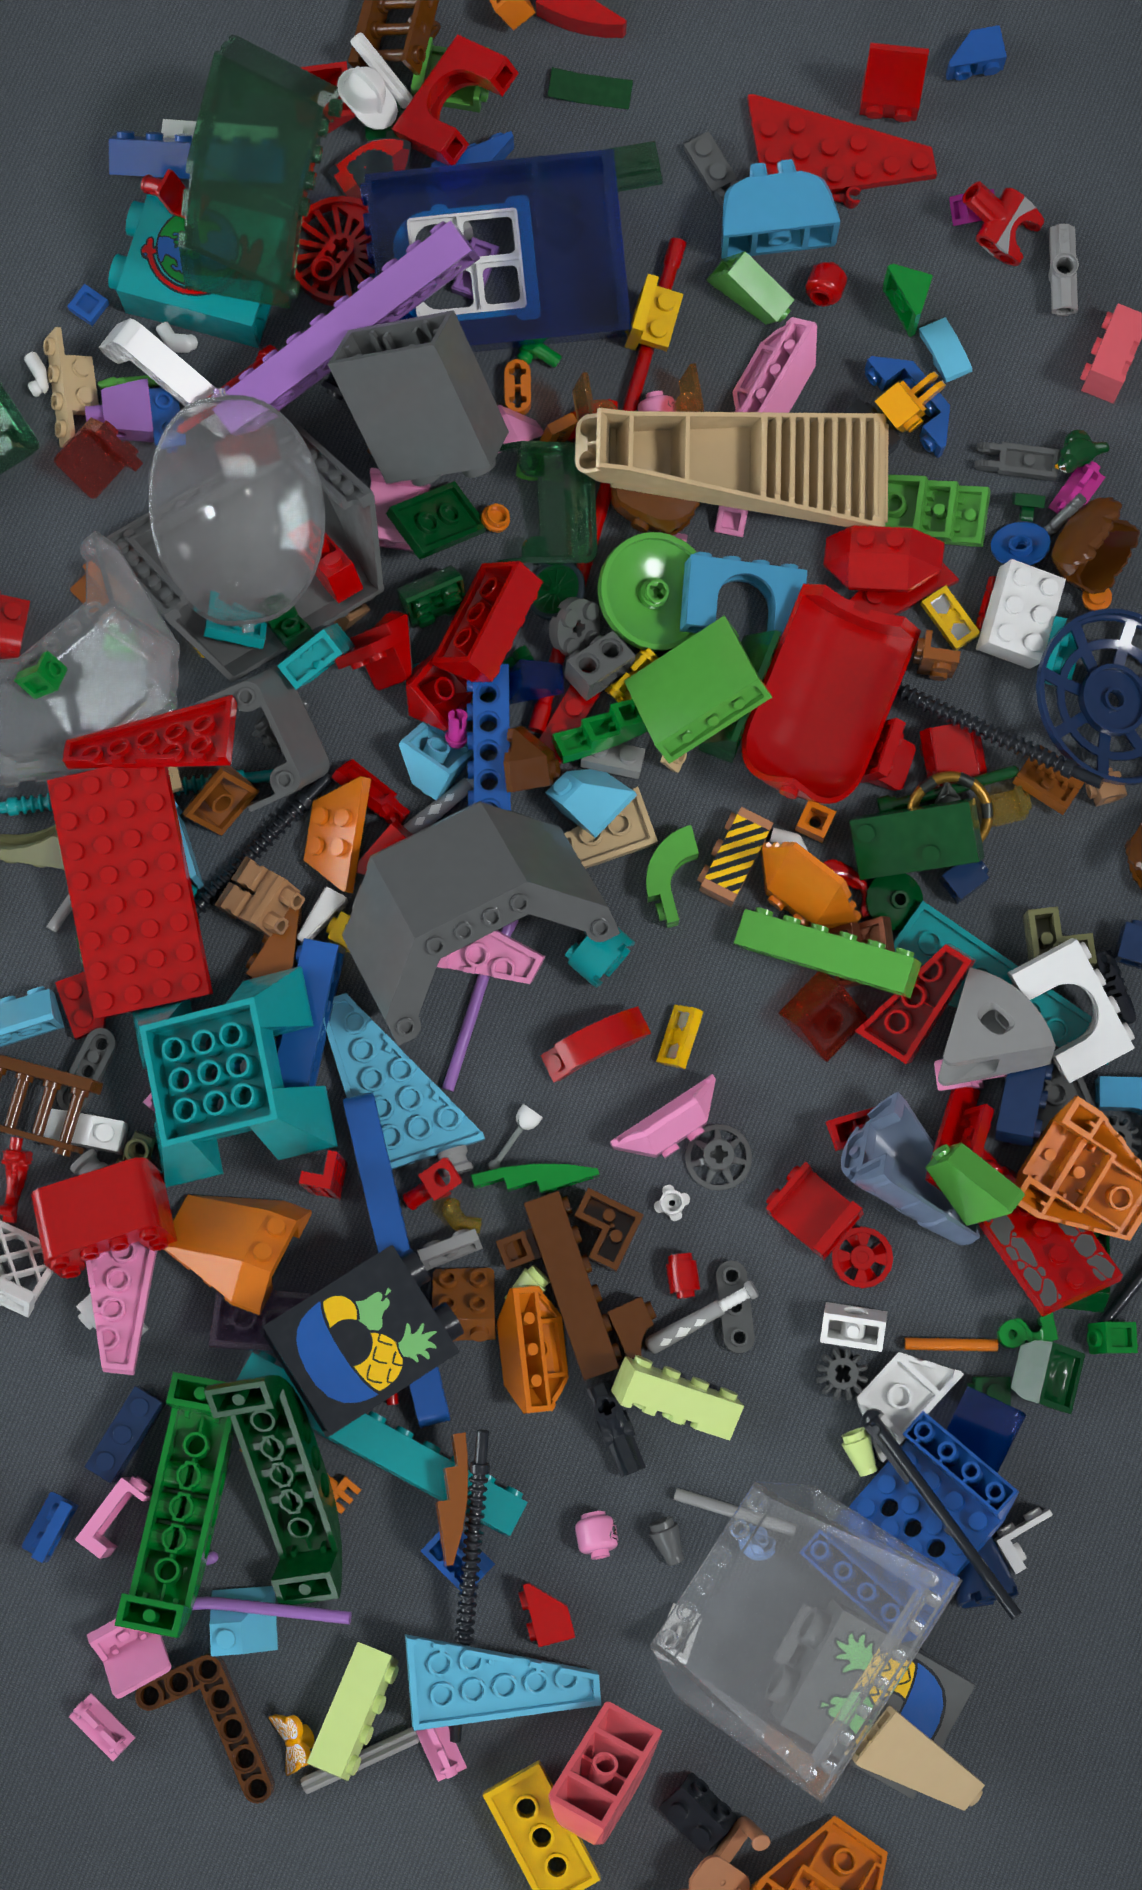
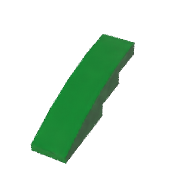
M633 699L610 704V711L607 713L581 719V727L554 733L552 735V743L562 764L620 745L648 732Z
M528 1164L493 1169L472 1174L471 1177L475 1189L505 1181L508 1192L538 1183L542 1195L598 1178L600 1174L598 1168L570 1164Z

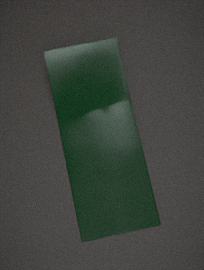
M552 67L548 96L576 103L629 110L633 80L582 74Z

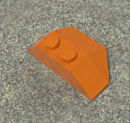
M540 1286L510 1288L497 1321L503 1384L523 1414L553 1411L556 1406L555 1402L561 1395L569 1378L562 1316L552 1302L543 1294Z

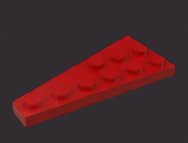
M233 695L68 739L65 742L62 761L67 769H94L107 766L113 768L230 766L232 762L237 702Z

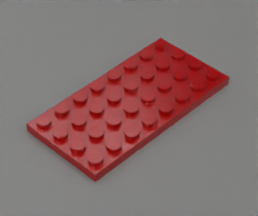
M107 766L47 780L94 1019L212 995L213 990L168 767L113 768Z

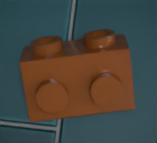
M926 630L924 637L918 638L917 646L914 649L913 663L918 664L917 674L929 675L930 679L945 681L947 678H952L959 664L961 651L931 647L933 630Z
M1030 757L1012 782L1061 815H1064L1084 782L1074 777L1067 779L1061 776L1060 771L1053 772V767L1046 769L1044 763L1038 765L1037 760L1031 762Z

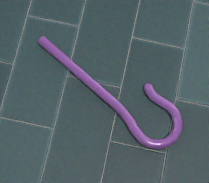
M518 920L502 927L500 932L511 937L518 924ZM481 974L477 976L442 1086L444 1090L454 1092L490 976Z
M209 1552L206 1566L217 1562L218 1554L216 1552ZM210 1596L197 1597L192 1609L224 1610L350 1625L352 1613L349 1611Z

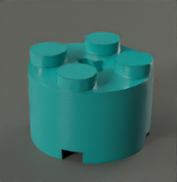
M619 927L620 934L604 942L593 941L587 936L580 944L577 942L573 944L565 954V957L569 959L568 965L595 988L603 983L599 979L604 973L610 977L630 953V950L626 947L635 945V941Z

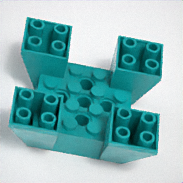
M299 966L245 980L226 1004L192 1013L190 999L132 1011L142 1069H147L156 1113L154 1132L166 1188L224 1174L217 1139L252 1130L278 1160L338 1146L326 1086L284 1088L274 1036L314 1026L302 967ZM211 1037L212 1045L207 1050L206 1041ZM243 1060H246V1070L241 1073L240 1065ZM215 1067H217L218 1075L216 1079L213 1080L212 1071ZM188 1074L189 1083L184 1087L183 1079ZM222 1097L224 1100V1105L222 1109L219 1111L217 1103L219 1099Z

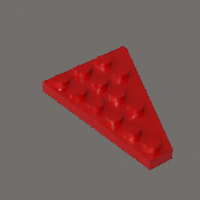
M748 94L747 96L758 163L766 164L767 175L778 174L777 162L792 159L796 171L808 172L823 178L832 194L846 192L852 186L863 190L936 179L937 171L933 149L930 146L756 94Z

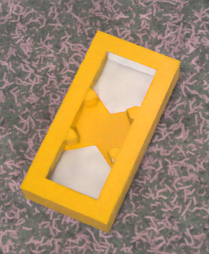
M946 585L921 602L920 605L953 650L957 651L980 635L978 628Z
M674 1004L656 1062L665 1066L686 1069L703 1011L694 1007Z

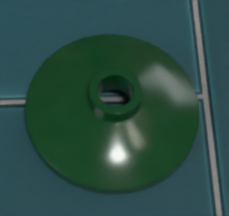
M906 873L874 878L866 892V908L871 919L881 916L890 917L892 931L903 930L923 901L920 886ZM897 894L902 897L901 905L895 902Z

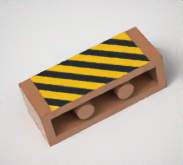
M743 807L740 808L738 814L732 812L724 827L729 832L724 841L721 839L717 840L711 852V855L715 856L710 867L705 865L697 881L702 883L699 891L732 907L774 823Z

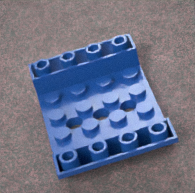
M922 1411L903 1433L906 1442L901 1448L977 1552H979L1003 1524L1019 1491L927 1413ZM889 1461L826 1533L819 1529L799 1552L893 1638L920 1620L969 1563V1560L953 1538L943 1530L947 1527L931 1510L910 1481L906 1485ZM888 1501H895L898 1504L896 1514L890 1517L884 1516L882 1513L883 1505ZM912 1521H918L922 1526L921 1532L915 1537H909L905 1533V1527ZM939 1541L945 1544V1551L940 1557L929 1555V1547L933 1542Z

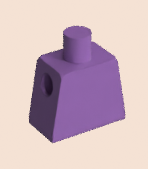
M148 378L103 388L101 390L102 405L85 406L86 424L104 423L106 438L154 442Z

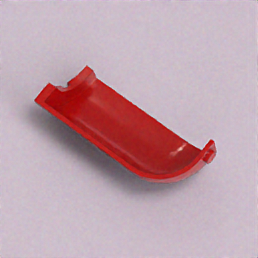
M802 585L763 681L772 698L751 711L742 736L743 760L748 770L754 776L778 789L779 793L787 798L796 799L797 797L822 804L837 803L845 799L856 789L862 780L921 633V630L904 616L885 614L870 609L869 614L854 609L855 602L839 595L827 585Z

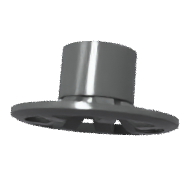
M720 1124L704 1127L705 1132L703 1134L715 1131L714 1140L706 1144L698 1140L703 1135L701 1134L694 1140L689 1141L685 1155L688 1172L693 1180L706 1189L715 1191L731 1189L741 1183L750 1170L752 1154L749 1143L733 1127ZM720 1130L732 1133L737 1139L730 1143L721 1139ZM740 1142L745 1148L746 1160L734 1156V1149ZM694 1144H696L704 1151V1155L702 1158L691 1162V1151ZM732 1164L745 1165L742 1174L733 1180L729 1170ZM706 1165L709 1168L706 1181L697 1176L693 1167ZM716 1172H722L729 1182L724 1185L710 1184Z

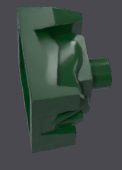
M1035 1340L1020 1346L1011 1389L1024 1400L1072 1415L1085 1354L1050 1341Z

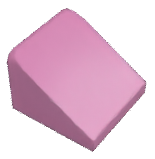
M719 506L714 532L743 537L748 510Z

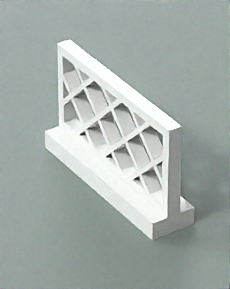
M0 1220V1243L5 1253L0 1256V1263L7 1261L11 1271L9 1274L0 1276V1305L28 1318L53 1271L45 1264L40 1266L36 1264L33 1254L42 1252L39 1238ZM19 1239L24 1242L26 1249L10 1253L6 1241ZM29 1256L32 1268L16 1272L12 1260ZM35 1274L37 1285L31 1291L22 1287L18 1278Z

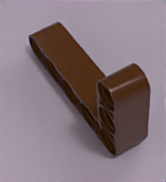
M211 1653L205 1654L170 1670L136 1690L135 1700L138 1706L143 1710L151 1711L200 1689L246 1799L252 1803L259 1804L266 1801L272 1795L275 1788L274 1778L225 1661L221 1656H211ZM205 1660H212L217 1665V1673L214 1677H208L202 1672V1664ZM176 1673H182L187 1677L188 1686L185 1690L175 1688L173 1677ZM148 1686L156 1688L159 1693V1699L154 1704L146 1701L144 1697V1691ZM222 1689L229 1694L230 1700L227 1706H219L215 1702L214 1694L217 1690ZM230 1719H236L241 1723L242 1732L239 1736H232L228 1733L226 1726ZM242 1749H249L253 1752L255 1760L252 1765L247 1766L240 1762L239 1752ZM254 1779H261L266 1783L267 1792L265 1795H256L252 1791L251 1784Z

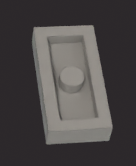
M620 744L582 758L580 767L639 779L646 749Z
M462 1229L444 1241L434 1240L428 1242L423 1246V1249L417 1252L426 1270L481 1250L483 1247L475 1229Z

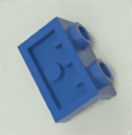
M55 1492L49 1493L22 1543V1548L32 1553L31 1558L41 1563L49 1562L79 1505Z

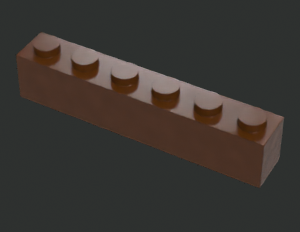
M559 1191L525 1202L524 1206L583 1379L587 1380L619 1369L617 1362L623 1359L617 1342L614 1344L610 1342L607 1332L613 1331L608 1315L607 1313L602 1315L600 1313L597 1303L603 1300L597 1283L590 1284L587 1273L593 1271L587 1254L581 1256L577 1244L582 1243V1239L577 1225H570L567 1215L572 1213V1209L567 1196L561 1197Z

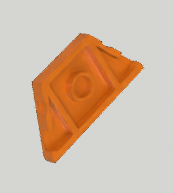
M362 776L313 801L304 853V861L341 891L353 893L371 783L370 778Z

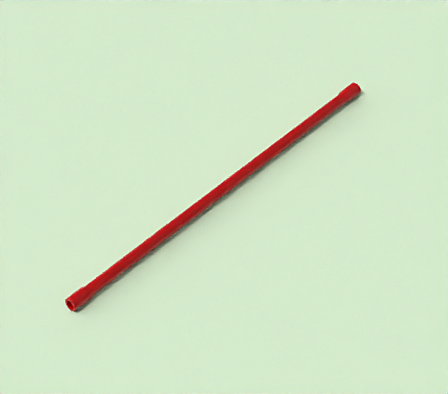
M670 238L658 286L672 290L687 244L684 240ZM643 344L640 345L622 410L637 411L655 348ZM600 483L576 565L583 574L585 587L611 501L612 487H610V483ZM554 647L552 648L538 700L534 705L528 725L530 731L539 734L545 731L552 710V701L565 660V656L560 654L561 652Z

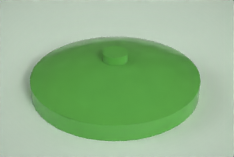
M660 532L638 534L618 545L606 558L601 568L598 579V599L603 616L611 629L622 640L638 649L646 650L649 648L653 652L669 651L697 634L680 631L685 562L691 554L696 553V550L685 541Z

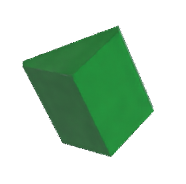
M892 263L887 266L882 290L909 337H912L916 333L933 275Z

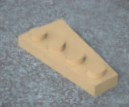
M638 786L633 789L637 796L596 838L579 826L564 833L585 869L658 844Z

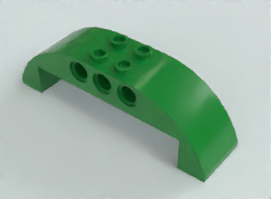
M173 1372L166 1403L172 1407L131 1588L129 1594L122 1593L114 1626L179 1638L188 1622L199 1592L211 1547L234 1433L230 1416L213 1419L204 1389L209 1385L225 1383L224 1381Z

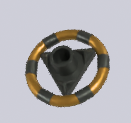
M945 771L928 777L917 786L909 799L907 808L918 807L923 796L941 783L943 785L934 804L961 800L949 782H956L971 789L977 795L981 804L982 821L979 826L983 843L992 826L994 817L993 804L989 793L977 779L963 772Z

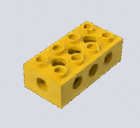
M540 1760L483 1792V1797L532 1890H584L601 1880V1875L581 1837L560 1826L555 1819L548 1798L553 1784ZM522 1799H530L534 1802L536 1808L532 1813L525 1814L518 1809V1802ZM538 1828H545L550 1832L551 1837L548 1841L541 1843L534 1839L533 1832ZM554 1857H560L566 1862V1867L562 1871H553L548 1865L549 1860Z

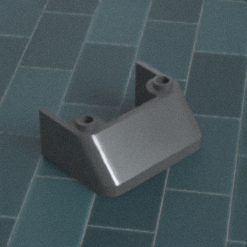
M277 666L270 667L198 701L200 704L222 698L226 695H233L237 702V709L250 712L259 707L263 709L287 762L277 766L270 775V784L274 792L250 802L248 805L250 812L292 794L323 777L328 772L330 767L329 757L298 690H295Z

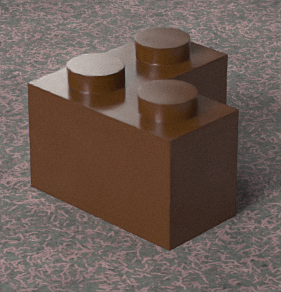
M590 1188L587 1189L575 1213V1219L601 1231L589 1255V1260L617 1273L644 1215Z

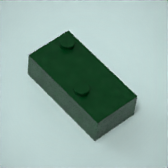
M975 798L861 815L849 820L860 880L977 863L985 858Z

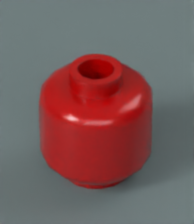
M834 262L818 263L810 272L805 286L806 293L811 301L818 306L834 305L842 297L847 284V275Z

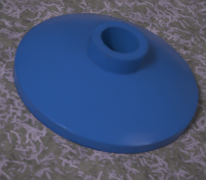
M1030 522L1008 524L999 529L991 540L992 554L1003 564L1011 559L1027 565L1035 564L1048 554L1051 546L1048 532L1043 527Z

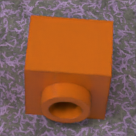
M808 801L795 831L822 843L837 811L817 802ZM817 819L820 822V826L818 828L810 826L809 821Z

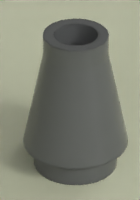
M667 1516L650 1523L649 1528L651 1532H649V1535L664 1557L667 1566L682 1562L685 1558L682 1552L678 1522H674L672 1516Z

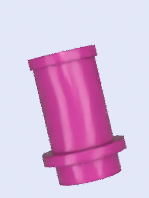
M456 709V719L454 718V710L448 713L449 723L445 740L450 747L455 749L462 748L467 743L466 725L468 715L462 709Z

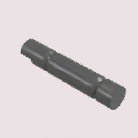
M1078 493L1044 527L1050 538L1087 502L1082 494Z

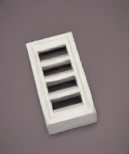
M329 887L324 888L297 935L299 944H303L304 938L313 940L330 923L331 919L336 917L349 903L347 897Z

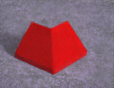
M436 650L413 668L411 677L406 680L409 716L446 731L448 730L449 723L448 713L454 710V718L456 719V709L465 710L467 703H470L473 697V692H467V679L438 668L431 663L437 652Z

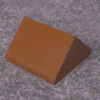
M219 766L185 806L183 815L222 836L260 791L233 767Z

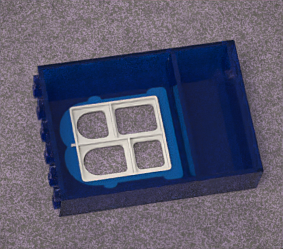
M614 149L365 174V183H360L363 206H368L369 213H363L366 235L371 236L372 243H366L369 264L370 266H375V273H370V277L373 279L383 272L381 268L387 262L394 258L398 261L406 255L407 252L405 250L416 241L418 232L426 226L439 224L442 221L445 223L451 221L464 235L463 225L466 221L509 217L513 224L515 250L512 253L480 256L478 261L466 269V271L470 272L474 302L471 306L438 310L432 309L422 302L400 320L454 310L473 352L519 348L523 345L536 343L548 345L626 337L629 335L632 327ZM516 267L520 291L519 300L510 303L488 304L485 300L483 271L486 268Z

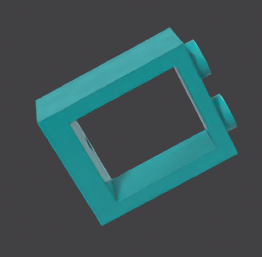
M336 623L321 630L277 667L295 690L312 682L336 663V658L351 651L356 646L339 624Z

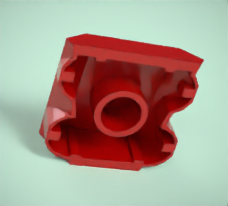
M948 724L933 728L929 727L919 732L921 738L919 748L921 756L925 761L926 779L934 774L945 771L963 772L972 777L987 773L981 735L976 737V732L974 731L968 733V728L961 730L959 724L957 726Z

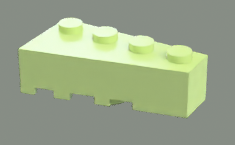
M635 1355L634 1359L627 1356L624 1357L611 1389L621 1406L631 1408L633 1404L642 1409V1412L655 1416L656 1412L660 1411L662 1412L661 1415L671 1422L684 1425L686 1420L691 1421L690 1426L692 1428L730 1441L744 1408V1405L737 1398V1393L723 1387L719 1391L711 1389L708 1382L697 1377H692L691 1381L680 1377L681 1372L668 1366H664L663 1370L653 1367L652 1361L639 1355Z

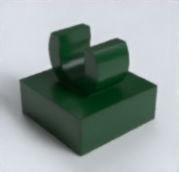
M1013 492L1012 504L1021 505L1019 520L1033 522L1034 507L1044 508L1046 496Z

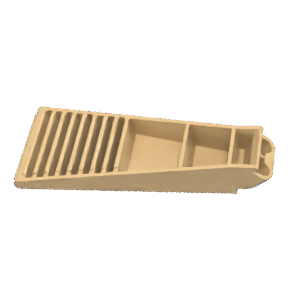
M597 408V413L583 416L576 426L575 464L577 469L596 481L610 483V487L843 527L853 525L885 527V523H888L889 424H886L885 414L664 412Z

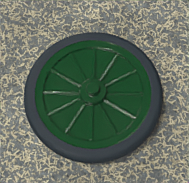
M554 561L542 566L535 572V575L543 583L538 591L536 600L530 608L542 619L551 620L552 616L557 617L558 612L561 610V608L557 607L562 601L570 597H584L585 580L581 571L574 564L566 561Z

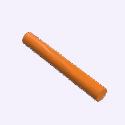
M904 1338V1349L998 1352V1339Z

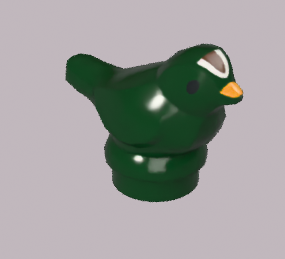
M1073 430L1066 436L1064 447L1060 453L1061 458L1055 463L1054 467L1064 473H1072L1076 468L1088 464L1097 455L1107 453L1109 451V444L1107 442H1093L1084 430Z

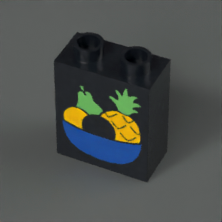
M390 1245L270 1321L259 1330L325 1437L333 1435L460 1352L453 1340L463 1335L464 1330L446 1302H442L435 1308H432L419 1287L431 1279L422 1261L411 1248L399 1255L394 1246Z

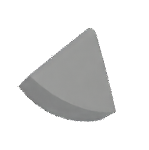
M969 968L944 1051L938 1082L943 1086H950L1049 1065L1056 1045L1043 1016L1035 1005L1010 983L988 972Z

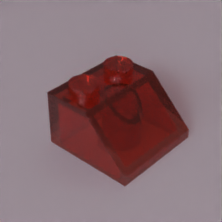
M819 971L778 1012L790 1029L825 1062H828L856 1033L855 1030L868 1020L842 984L826 973Z

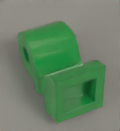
M1053 1312L1044 1317L1041 1315L1038 1317L1039 1329L1037 1332L1031 1331L1021 1318L1004 1322L997 1331L998 1342L1005 1348H1016L1021 1346L1024 1341L1029 1343L1035 1340L1050 1342L1058 1340Z

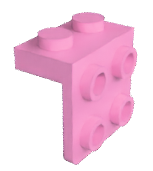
M114 1619L87 1634V1638L91 1647L103 1661L112 1694L115 1698L119 1699L169 1672L171 1663L162 1635L114 1626L116 1620Z

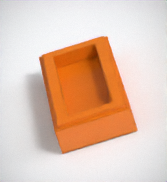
M569 413L548 424L538 445L556 447L567 441L578 423L574 414Z

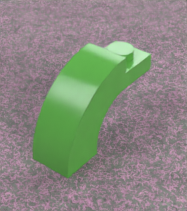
M691 825L673 832L664 839L655 850L648 865L646 875L647 903L656 900L660 901V903L655 904L659 921L665 920L667 928L679 925V917L671 891V879L678 868L687 862L697 860L699 856Z

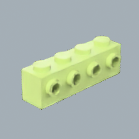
M357 1642L307 1763L346 1781H349L351 1775L354 1776L361 1763L359 1754L363 1745L369 1743L374 1731V1727H372L376 1714L379 1715L385 1706L386 1696L384 1695L389 1684L394 1683L398 1675L399 1667L397 1666L398 1660Z

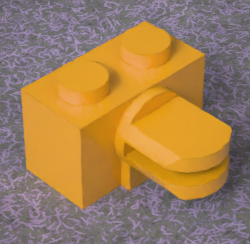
M933 371L912 389H910L905 381L897 382L876 399L875 402L896 429L902 433L905 431L911 433L923 423L921 418L925 415L926 407L924 405L942 391L946 384L943 380L939 381L918 398L917 396L938 378L939 375Z

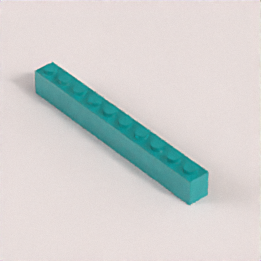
M260 1351L258 1355L253 1352L251 1353L237 1380L266 1375H278L284 1378L299 1396L313 1432L440 1501L447 1500L443 1469L455 1466L453 1455L451 1459H448L439 1454L441 1448L428 1441H424L422 1445L413 1440L414 1434L401 1426L393 1429L385 1425L384 1423L387 1419L373 1411H370L368 1415L360 1416L333 1435L325 1437L284 1369L275 1365L277 1359L263 1351ZM468 1470V1487L472 1485V1482L469 1481V1477L473 1476L470 1470ZM485 1475L488 1478V1482L484 1486L488 1490L483 1493L487 1499L483 1501L486 1509L482 1510L485 1518L481 1519V1522L498 1533L509 1537L528 1502L521 1499L523 1496L522 1492L508 1485L503 1489L494 1484L496 1479L493 1476ZM466 1506L465 1515H466L467 1512L470 1511V1509H468L467 1506Z

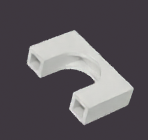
M1074 938L1063 942L1007 973L1014 987L1029 1000L1062 984L1078 985L1088 994L1093 1007L1090 1026L1079 1038L1055 1050L1052 1056L1063 1080L1068 1083L1133 1050L1134 1046L1131 1040L1135 1039L1126 1022L1122 1024L1117 1015L1120 1012V1008L1112 995L1108 997L1102 986L1106 985V982L1098 968L1093 970L1088 960L1092 958L1088 947L1084 942L1079 943Z

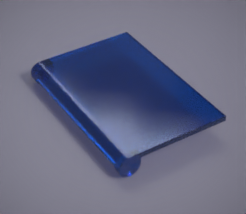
M967 1386L946 1430L998 1473L1026 1414Z

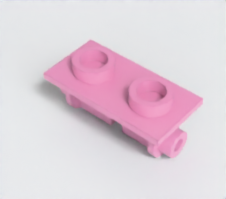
M92 1693L83 1702L78 1704L69 1716L112 1761L135 1739L133 1734Z
M448 1726L416 1731L438 1782L445 1778H451L467 1768L457 1744L450 1742V1729Z

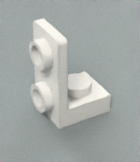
M1040 1507L1034 1508L1023 1515L1025 1518L1024 1522L1017 1526H1014L1013 1522L996 1531L998 1537L994 1541L1012 1574H1018L1026 1569L1023 1561L1027 1558L1017 1542L1012 1544L1011 1539L1051 1517L1053 1514L1050 1509L1041 1510Z

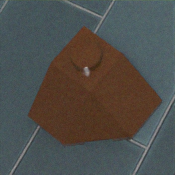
M522 725L509 728L507 740L508 742L512 741V745L509 747L508 752L504 754L503 761L507 793L554 784L558 780L557 777H560V763L558 759H555L554 752Z

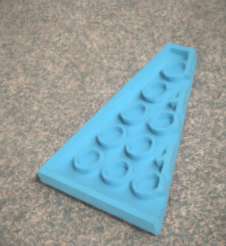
M347 993L334 997L331 1019L328 1021L326 1033L346 1097L369 1092L374 1093L392 1170L437 1156L438 1153L453 1147L468 1146L485 1140L483 1132L381 1030Z

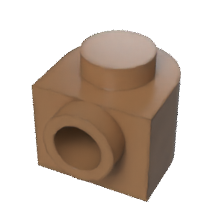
M1109 768V776L1122 777L1120 771H1113V768ZM1103 782L1101 788L1098 789L1085 783L1087 795L1090 799L1094 800L1096 807L1115 802L1128 795L1125 785Z

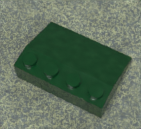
M777 630L744 635L741 642L762 682L779 644L781 632ZM751 711L702 742L699 746V751L733 763Z

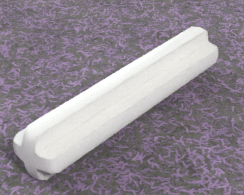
M361 32L358 33L350 41L352 46L370 68H374L381 74L385 86L392 93L398 104L405 109L413 99V96L365 35Z

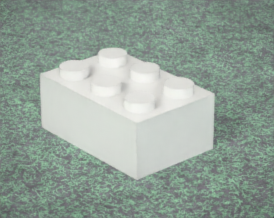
M1014 559L1001 565L998 569L976 650L1028 669L1040 664L1042 654L1048 644L1066 579Z

